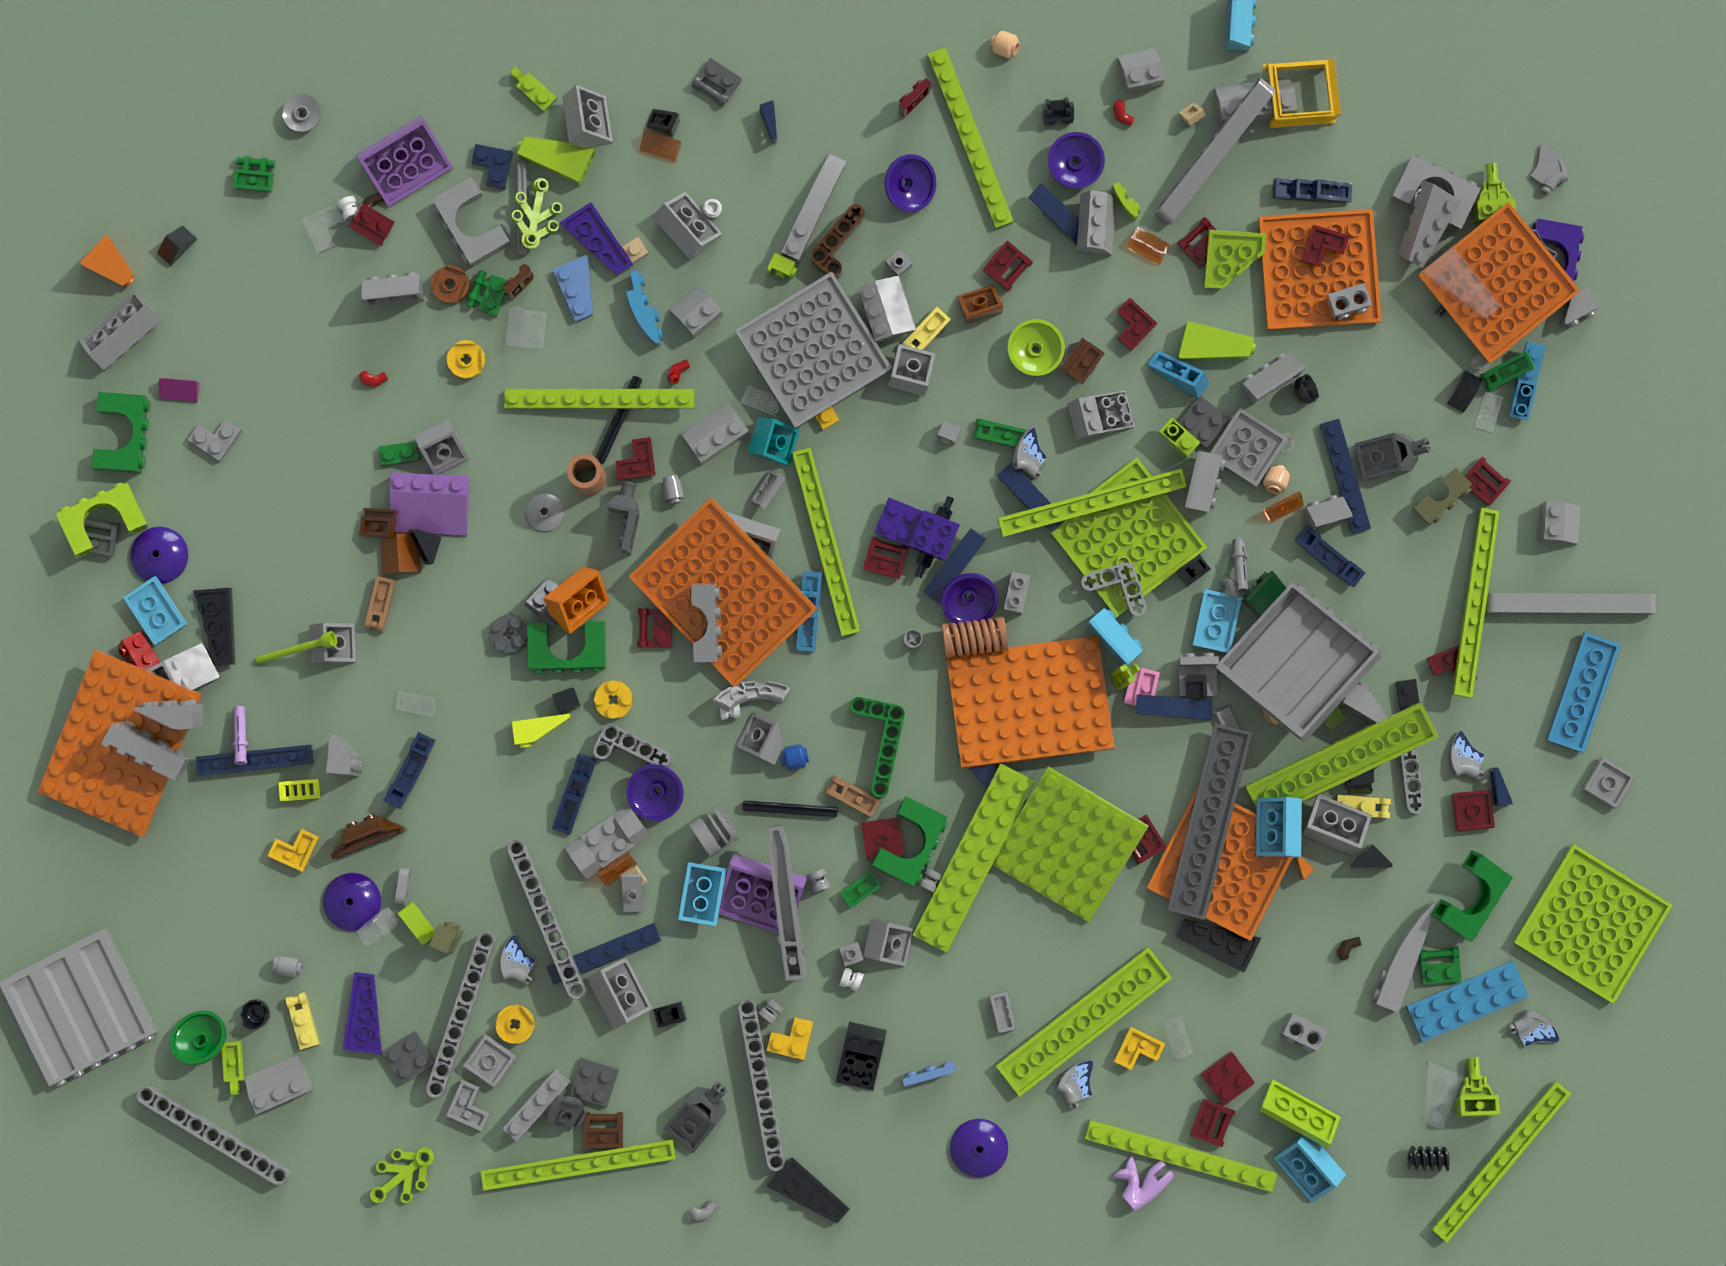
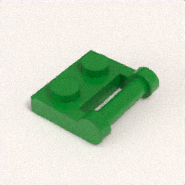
M1458 946L1444 950H1421L1419 961L1423 985L1462 981ZM1452 957V962L1427 964V959Z

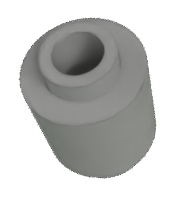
M677 475L664 477L662 488L665 502H669L670 505L681 503V499L684 498L681 480L678 479Z
M286 956L275 957L273 972L277 973V975L293 978L301 975L303 963H300V959Z

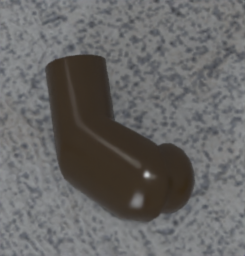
M378 192L366 197L362 203L372 208L373 205L382 202L383 199Z
M1359 936L1343 940L1337 950L1340 960L1346 961L1349 958L1351 949L1361 946Z

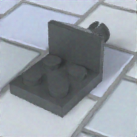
M1391 433L1355 443L1363 480L1400 471H1412L1419 459L1418 455L1431 452V446H1424L1430 444L1428 438L1415 441L1404 433Z
M622 481L619 495L616 494L607 503V509L610 512L628 515L624 517L623 527L625 533L620 536L619 546L623 553L631 555L640 517L638 505L634 498L637 484Z
M715 1082L711 1089L696 1087L663 1128L692 1153L697 1150L726 1113V1108L721 1098L727 1093V1089L723 1086L720 1091H717L722 1085L719 1082Z

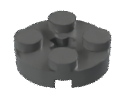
M501 616L491 625L489 632L490 641L501 652L507 654L518 652L528 640L527 626L516 616ZM507 629H510L512 632L514 631V635L511 636L510 640L504 637Z
M560 1095L550 1104L545 1116L554 1131L568 1132L569 1128H577L585 1119V1110L581 1100L575 1097ZM569 1112V1114H566L564 1117H562V1114Z

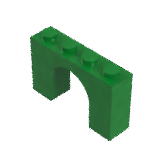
M98 392L97 411L101 414L128 417L133 426V435L130 442L121 449H93L91 468L101 471L142 473V469L145 468L143 451L147 448L145 431H148L149 421L146 418L151 406L148 397L145 395Z
M605 621L585 622L584 649L579 656L571 660L558 659L551 653L548 623H527L528 669L533 670V673H544V670H552V673H564V669H571V672L574 673L583 672V669H591V672H602V668H607Z
M906 796L903 798L895 815L915 824L920 829L923 835V846L920 852L910 859L900 858L880 848L872 861L871 867L913 887L915 884L918 885L923 876L921 871L923 867L928 866L931 860L929 854L932 849L935 850L940 841L937 838L940 832L943 833L948 822H946L947 816Z
M1471 850L1462 867L1473 874L1479 881L1480 894L1476 903L1469 909L1461 911L1451 903L1440 899L1431 916L1460 937L1473 942L1513 877L1484 855Z

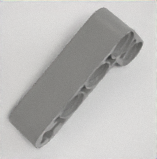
M607 725L603 728L593 749L594 755L601 760L608 759L615 746L652 764H659L660 760L655 757L653 761L650 760L654 756L655 749H657L658 752L656 754L659 756L666 754V759L668 760L667 763L663 762L662 765L669 767L672 762V757L667 751L614 725ZM615 729V738L608 739L606 736L607 730ZM626 737H631L634 741L633 745L629 748L623 744ZM645 745L651 748L648 756H643L640 752L641 748ZM600 746L607 747L608 752L605 756L598 755L597 751Z

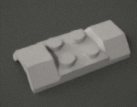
M627 804L565 847L580 872L586 879H589L651 835L642 825L631 806Z

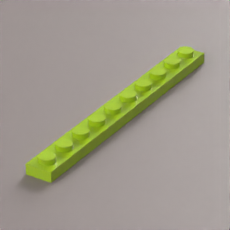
M946 47L928 53L929 61L994 227L998 229L1014 222Z
M505 389L504 408L695 409V390Z
M811 447L792 452L841 636L858 633L860 628Z
M1182 469L1004 516L997 520L1002 537L1183 489L1187 485Z
M1482 507L1479 509L1452 690V695L1469 699L1473 698L1500 511Z
M1554 1081L1431 1230L1448 1243L1570 1097L1571 1093L1557 1081Z
M1089 1120L1085 1139L1270 1192H1273L1277 1177L1276 1172L1093 1120Z
M671 1139L481 1170L480 1172L484 1191L674 1160L676 1155L674 1142Z

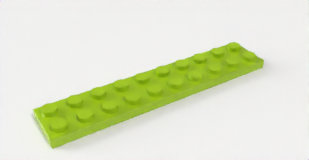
M1419 702L1246 784V789L1256 808L1257 798L1291 797L1301 798L1303 802L1435 740L1439 736L1422 702Z
M1000 763L915 928L913 936L946 953L948 952L1035 780Z
M1147 947L999 1062L996 1067L1018 1096H1022L1171 980V975L1150 948Z

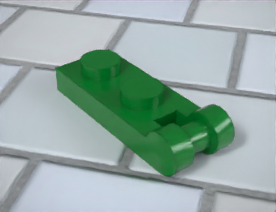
M1525 351L1480 374V376L1486 382L1487 391L1491 392L1536 369L1529 352ZM1493 375H1495L1497 378V381L1495 382L1492 379Z
M976 419V432H973L972 438L1016 448L1026 430L983 419ZM984 427L990 428L989 434L983 433Z

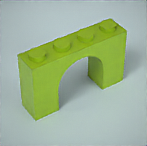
M118 483L112 486V490L107 492L105 490L99 491L91 499L87 500V498L77 501L75 506L70 508L65 506L58 510V513H56L57 520L76 559L94 551L84 529V523L88 514L97 508L107 507L115 510L121 516L129 535L148 528L128 483Z

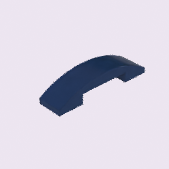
M1305 525L1294 539L1320 564L1353 588L1366 573L1325 542L1308 525Z
M420 732L417 733L394 783L391 784L383 800L384 802L399 809L403 807L428 760L436 740Z

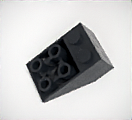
M849 1021L836 1077L837 1083L874 1090L887 1030Z

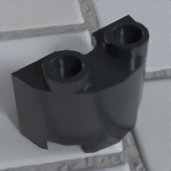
M1374 768L1345 781V789L1348 790V794H1372Z

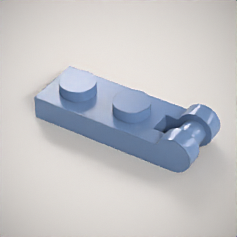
M947 1061L943 1067L935 1068V1065L924 1068V1072L918 1074L916 1071L905 1073L906 1077L902 1078L904 1087L951 1074L955 1071V1065L952 1061Z

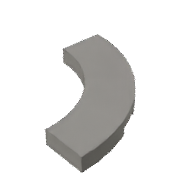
M756 680L741 682L740 685L732 688L728 687L713 699V705L730 712L737 705L755 699L771 700L782 704L791 693L792 687L773 681H768V683L757 682Z

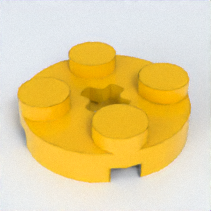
M459 341L447 354L448 367L459 378H474L480 375L485 367V353L473 341ZM465 355L472 358L467 365L461 362Z
M614 680L605 682L595 693V707L606 718H622L632 708V692L622 682ZM617 695L618 704L613 703L610 705L609 697Z
M521 1005L507 1006L497 1016L496 1031L499 1037L508 1043L514 1044L526 1041L532 1035L535 1028L532 1013ZM512 1019L520 1021L519 1029H512L510 1027Z

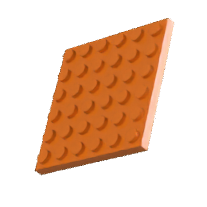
M1509 202L1417 275L1489 364L1580 292V289Z
M1373 209L1260 216L1258 218L1259 233H1266L1265 253L1261 256L1267 330L1382 322ZM1313 224L1349 235L1344 254L1341 255L1325 250L1320 267L1301 262ZM1365 283L1372 304L1367 308L1368 311L1359 315L1356 312L1349 314L1350 317L1343 320H1338V318L1332 319L1326 296L1330 293ZM1354 296L1356 304L1363 303L1360 296ZM1340 301L1336 302L1337 309L1344 310V304Z
M1198 787L1147 886V889L1169 900ZM1235 803L1206 919L1251 941L1293 857L1256 856L1257 814Z

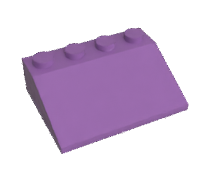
M421 115L356 154L388 207L453 168Z
M391 473L390 509L398 511L395 517L397 520L395 532L409 533L408 530L418 529L430 534L467 536L470 478L468 476Z
M733 854L724 881L719 915L779 933L771 866ZM792 873L798 909L807 877Z

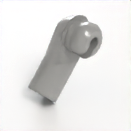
M1226 576L1221 578L1220 583L1226 587L1228 595L1239 598L1241 594L1236 593V581Z
M710 1199L704 1209L692 1208L689 1214L695 1221L709 1219L718 1204Z

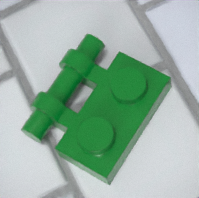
M251 156L237 157L236 164L243 165V169H235L233 188L272 193L274 173L267 172V168H275V161L268 160V158L253 159ZM258 166L260 167V170L253 171L250 170V167Z
M479 270L478 275L475 276L473 281V289L467 296L468 302L466 306L473 308L475 302L481 303L479 311L497 317L506 295L503 288L507 280L492 274L490 280L487 281L484 279L487 272ZM481 286L487 287L483 297L478 295Z

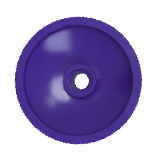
M1070 132L1062 135L1053 143L1048 154V167L1053 178L1061 185L1072 189H1081L1093 184L1101 176L1105 165L1104 151L1099 142L1092 136L1082 132ZM1078 161L1079 165L1073 166L1072 162Z
M902 155L896 158L887 169L884 180L886 195L889 201L902 211L915 212L923 209L930 203L936 191L935 171L931 164L919 155Z
M152 527L143 531L135 539L130 555L132 566L142 579L148 581L152 577L157 576L161 584L175 580L183 573L188 563L189 552L185 540L179 533L167 527ZM158 550L160 555L154 557V552Z
M965 573L953 578L945 586L941 596L944 614L956 625L958 622L965 624L966 621H970L972 624L973 620L979 622L981 619L987 621L995 613L999 602L998 592L993 582L984 575L977 573Z
M648 764L640 767L632 774L627 784L626 794L629 805L637 815L650 821H662L670 818L679 810L684 798V789L680 778L672 769L661 764ZM655 787H659L661 792H657Z
M346 873L338 876L328 885L323 897L324 911L327 918L336 927L347 931L361 930L369 926L377 918L381 909V894L377 885L369 877L359 873ZM349 898L353 899L351 906L347 904Z
M972 1119L960 1125L954 1132L950 1143L951 1157L957 1168L966 1175L978 1178L987 1177L996 1173L1005 1163L1008 1155V1141L1002 1129L992 1121ZM977 1146L983 1147L981 1153L976 1151Z

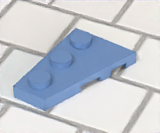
M588 255L553 269L575 322L593 315Z

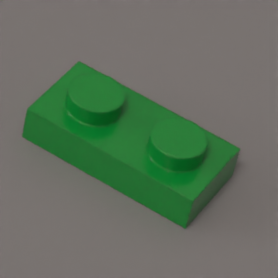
M417 442L379 446L381 466L420 461Z
M870 871L840 892L850 908H853L882 887L874 873Z

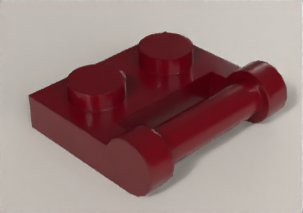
M1203 217L1200 220V224L1184 239H1180L1177 242L1181 250L1199 268L1206 263L1208 234L1192 249L1188 244L1204 229L1207 231L1217 230L1206 217Z
M1007 240L983 268V271L1009 292L1012 289L1013 283L1033 262ZM1016 259H1020L1022 262L1007 280L1003 279L1002 276Z
M1483 456L1465 475L1472 484L1470 486L1471 492L1488 507L1511 482V480L1505 479L1491 467ZM1480 467L1500 484L1498 488L1478 471Z
M871 537L863 570L900 580L908 547L878 541L877 538ZM879 548L901 555L899 559L874 553V549Z
M639 608L640 622L637 647L672 648V622L660 609ZM647 615H653L652 641H647Z
M1147 814L1138 819L1147 824L1148 828L1140 840L1147 853L1142 855L1137 846L1132 853L1137 865L1167 847Z
M1203 1098L1190 1135L1223 1148V1139L1231 1117L1235 1115L1236 1111ZM1221 1111L1225 1114L1217 1136L1213 1138L1211 1135Z

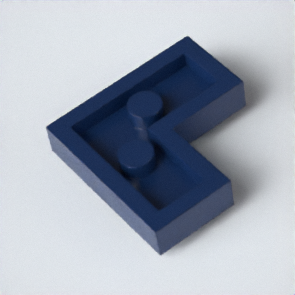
M475 144L472 164L490 167L486 182L487 186L506 189L513 151Z

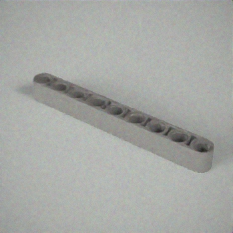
M1262 78L1256 81L1158 206L1154 213L1170 225L1177 218L1272 97L1275 89Z
M1488 593L1486 613L1656 614V595Z
M512 840L507 847L508 853L567 994L574 1000H581L586 996L585 984L527 846L520 840ZM516 844H521V852L514 854L513 847ZM528 862L529 869L525 872L521 871V863ZM531 879H535L537 882V886L534 889H529L527 886ZM538 897L544 898V904L541 907H536L535 900ZM545 915L552 917V921L548 925H544L542 922ZM554 932H557L559 934V940L555 943H552L550 941V935ZM565 950L567 953L566 958L562 961L558 960V952ZM573 968V977L569 979L566 978V969ZM575 986H580L582 989L579 996L572 994V989Z
M483 932L476 939L427 1084V1094L432 1098L442 1096L447 1089L496 944V938L491 932ZM484 935H488L491 938L489 946L482 944L481 940ZM478 954H482L485 957L482 965L477 964L475 961V957ZM472 972L478 974L479 979L476 983H472L469 980V975ZM465 991L472 993V999L469 1002L463 999ZM459 1009L466 1012L464 1020H460L457 1017ZM452 1028H457L460 1032V1036L457 1039L453 1038L450 1034ZM447 1046H450L454 1051L451 1057H447L444 1054V1049ZM440 1065H444L447 1068V1073L444 1076L438 1073ZM433 1084L440 1085L441 1092L439 1094L432 1092Z
M745 999L739 1004V1015L768 1168L772 1171H779L784 1166L785 1158L755 1002L751 999ZM744 1003L752 1004L753 1010L751 1013H745L742 1010ZM748 1022L756 1024L755 1032H748L746 1030ZM752 1041H757L760 1044V1049L756 1052L751 1051L749 1048V1044ZM756 1060L763 1062L764 1067L760 1071L753 1068V1062ZM760 1079L767 1082V1088L764 1090H760L756 1086V1082ZM762 1099L770 1101L771 1106L768 1109L761 1108L760 1101ZM766 1118H771L774 1121L772 1128L764 1126L763 1121ZM770 1137H774L778 1141V1145L774 1148L767 1145V1139ZM779 1157L781 1165L778 1167L772 1166L770 1163L771 1158Z
M145 1086L138 1090L137 1099L141 1104L271 1183L281 1185L290 1178V1171L286 1166L156 1087ZM145 1090L151 1092L150 1100L144 1098L143 1093ZM162 1100H166L168 1103L166 1110L160 1107ZM178 1110L184 1112L185 1117L183 1120L177 1118L176 1113ZM195 1120L200 1121V1130H196L193 1127ZM211 1130L217 1132L218 1137L216 1140L210 1138L209 1133ZM228 1140L233 1141V1150L227 1149L226 1142ZM244 1150H248L251 1153L250 1160L243 1158L242 1153ZM261 1160L267 1162L268 1167L266 1170L260 1169L259 1162ZM277 1170H280L284 1173L283 1180H278L276 1178L275 1174Z

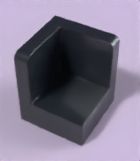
M1206 674L1186 675V698H1207Z
M573 687L552 694L558 713L581 706Z

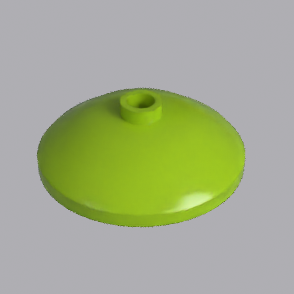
M1031 319L1019 324L1011 333L1007 347L1008 355L1012 364L1020 372L1029 376H1043L1051 373L1059 366L1064 356L1065 343L1061 332L1052 323L1041 319ZM1037 347L1039 349V352L1034 353L1032 351V348Z

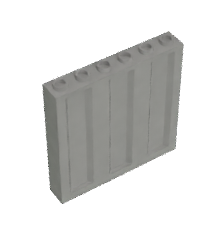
M1291 582L1215 668L1220 675L1304 743L1379 661L1381 655L1377 645L1373 642L1369 644L1365 641L1362 633L1357 630L1354 632L1350 629V624L1344 619L1339 620L1335 617L1336 613L1329 607L1325 609L1320 605L1321 601L1315 596L1310 597L1302 585H1295Z
M101 929L0 981V987L49 1087L54 1085L56 1088L67 1083V1078L73 1076L75 1079L85 1074L83 1070L89 1067L93 1070L102 1065L101 1061L107 1058L109 1061L120 1056L118 1052L124 1049L128 1052L137 1047L136 1043L140 1041L146 1043L154 1039L153 1035L158 1033L108 929Z

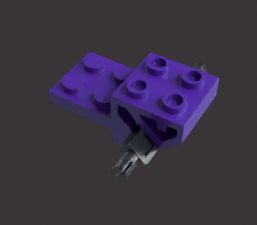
M947 496L943 507L939 506L936 514L888 497L874 533L919 552L916 561L919 565L914 574L916 577L922 578L925 569L930 568L934 558L943 561L947 558L960 524L950 521L952 515L950 508L954 498Z

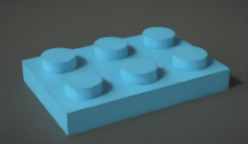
M157 576L152 577L123 597L154 646L188 625Z
M1204 589L1192 646L1228 653L1232 647L1242 597L1234 598L1225 593Z

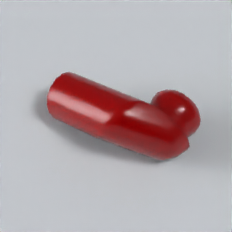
M1117 100L1112 108L1115 119L1131 127L1135 118L1126 114L1124 101Z
M687 359L670 367L667 377L671 384H677L680 380L681 372L690 368Z
M362 371L359 374L360 382L370 387H376L389 380L385 372L376 376L368 374L367 371Z

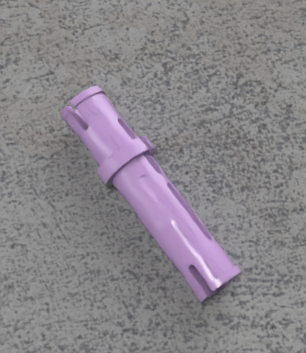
M236 706L233 708L234 742L232 747L235 749L234 764L244 765L247 764L246 748L248 747V742L246 741V707Z

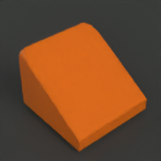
M1296 857L1295 860L1301 880H1305L1314 868L1302 857Z

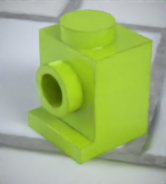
M774 253L767 268V273L771 275L773 271L775 272L774 275L781 279H785V277L793 279L798 268L795 267V261Z

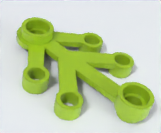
M538 178L532 184V189L536 193L532 210L526 202L527 196L524 192H518L514 196L515 203L519 204L530 222L529 228H527L522 220L523 213L520 210H514L510 214L511 220L516 223L522 233L521 243L527 249L536 248L540 243L541 237L548 233H553L559 228L558 222L551 220L546 224V227L536 231L538 223L552 215L559 214L563 209L559 202H555L549 209L540 213L543 195L549 189V183L544 178ZM540 182L544 184V188L539 186ZM518 195L523 197V201L518 200ZM554 205L559 208V211L554 210ZM514 213L519 215V219L514 217ZM550 223L555 225V229L550 228ZM529 236L533 237V242L528 240Z
M423 1147L417 1152H407L400 1148L392 1151L391 1157L396 1161L400 1159L414 1160L410 1165L388 1164L386 1161L378 1162L376 1165L378 1172L384 1173L387 1171L399 1174L383 1187L374 1188L370 1193L371 1200L375 1203L383 1202L387 1197V1193L404 1180L403 1193L400 1199L403 1203L412 1201L413 1171L418 1167L419 1180L415 1186L419 1191L425 1190L428 1187L426 1180L427 1167L434 1161V1153L429 1148ZM395 1151L401 1153L400 1158L394 1156ZM422 1154L428 1155L427 1161L422 1160ZM380 1163L385 1164V1170L379 1169ZM420 1181H423L425 1183L424 1188H420L418 1186V1183ZM377 1191L382 1192L383 1196L381 1198L376 1196ZM404 1194H409L410 1199L408 1201L404 1200Z

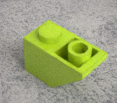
M1172 417L1159 431L1167 443L1185 460L1200 444V441Z

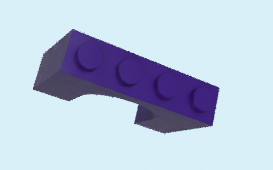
M1537 218L1533 223V229L1538 232L1544 243L1552 244L1561 250L1565 258L1564 271L1573 282L1576 281L1578 276L1576 264L1581 258L1579 246L1584 240L1583 226Z

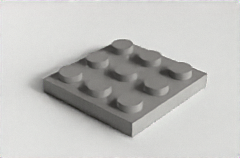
M1239 408L1210 453L1223 456V460L1226 461V468L1257 487L1288 438Z

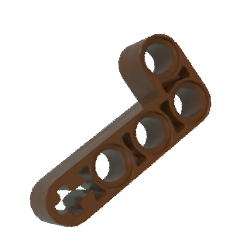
M851 205L812 250L811 262L824 275L830 273L828 271L830 266L835 265L839 268V271L834 273L836 279L841 276L842 265L834 257V254L863 222L865 211L861 205ZM859 211V216H860V217L855 216V217L852 219V217H853V212H854V213H857V212ZM841 225H847L849 230L842 233L838 228ZM829 239H834L837 244L834 247H829L826 242ZM821 253L825 258L822 261H816L814 256Z

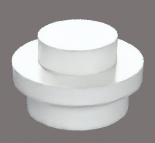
M709 199L703 205V212L709 218H716L722 212V205L716 199Z

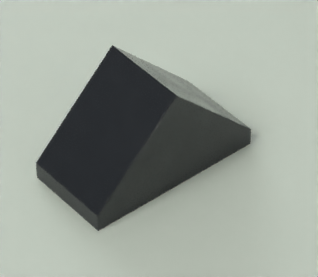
M653 109L646 127L673 137L680 122L679 114Z
M181 226L165 236L157 254L172 266L197 238L184 226Z
M1465 370L1447 404L1464 413L1475 397L1482 379Z
M418 529L408 530L424 563L427 565L433 564L442 537Z
M1199 554L1176 573L1184 584L1189 587L1210 571L1211 568Z
M1370 844L1351 863V868H1393L1392 863L1373 844Z
M682 1001L653 1009L658 1028L687 1020Z

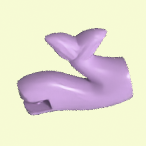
M1133 1156L1128 1159L1126 1169H1121L1114 1175L1115 1178L1128 1180V1186L1121 1196L1134 1212L1152 1201L1174 1178L1175 1175L1172 1171L1168 1172L1160 1180L1156 1177L1166 1167L1162 1161L1149 1169L1141 1188H1139V1177Z

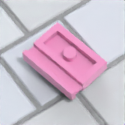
M1139 667L1140 671L1134 676L1136 681L1127 687L1124 704L1136 706L1137 694L1155 696L1160 672Z

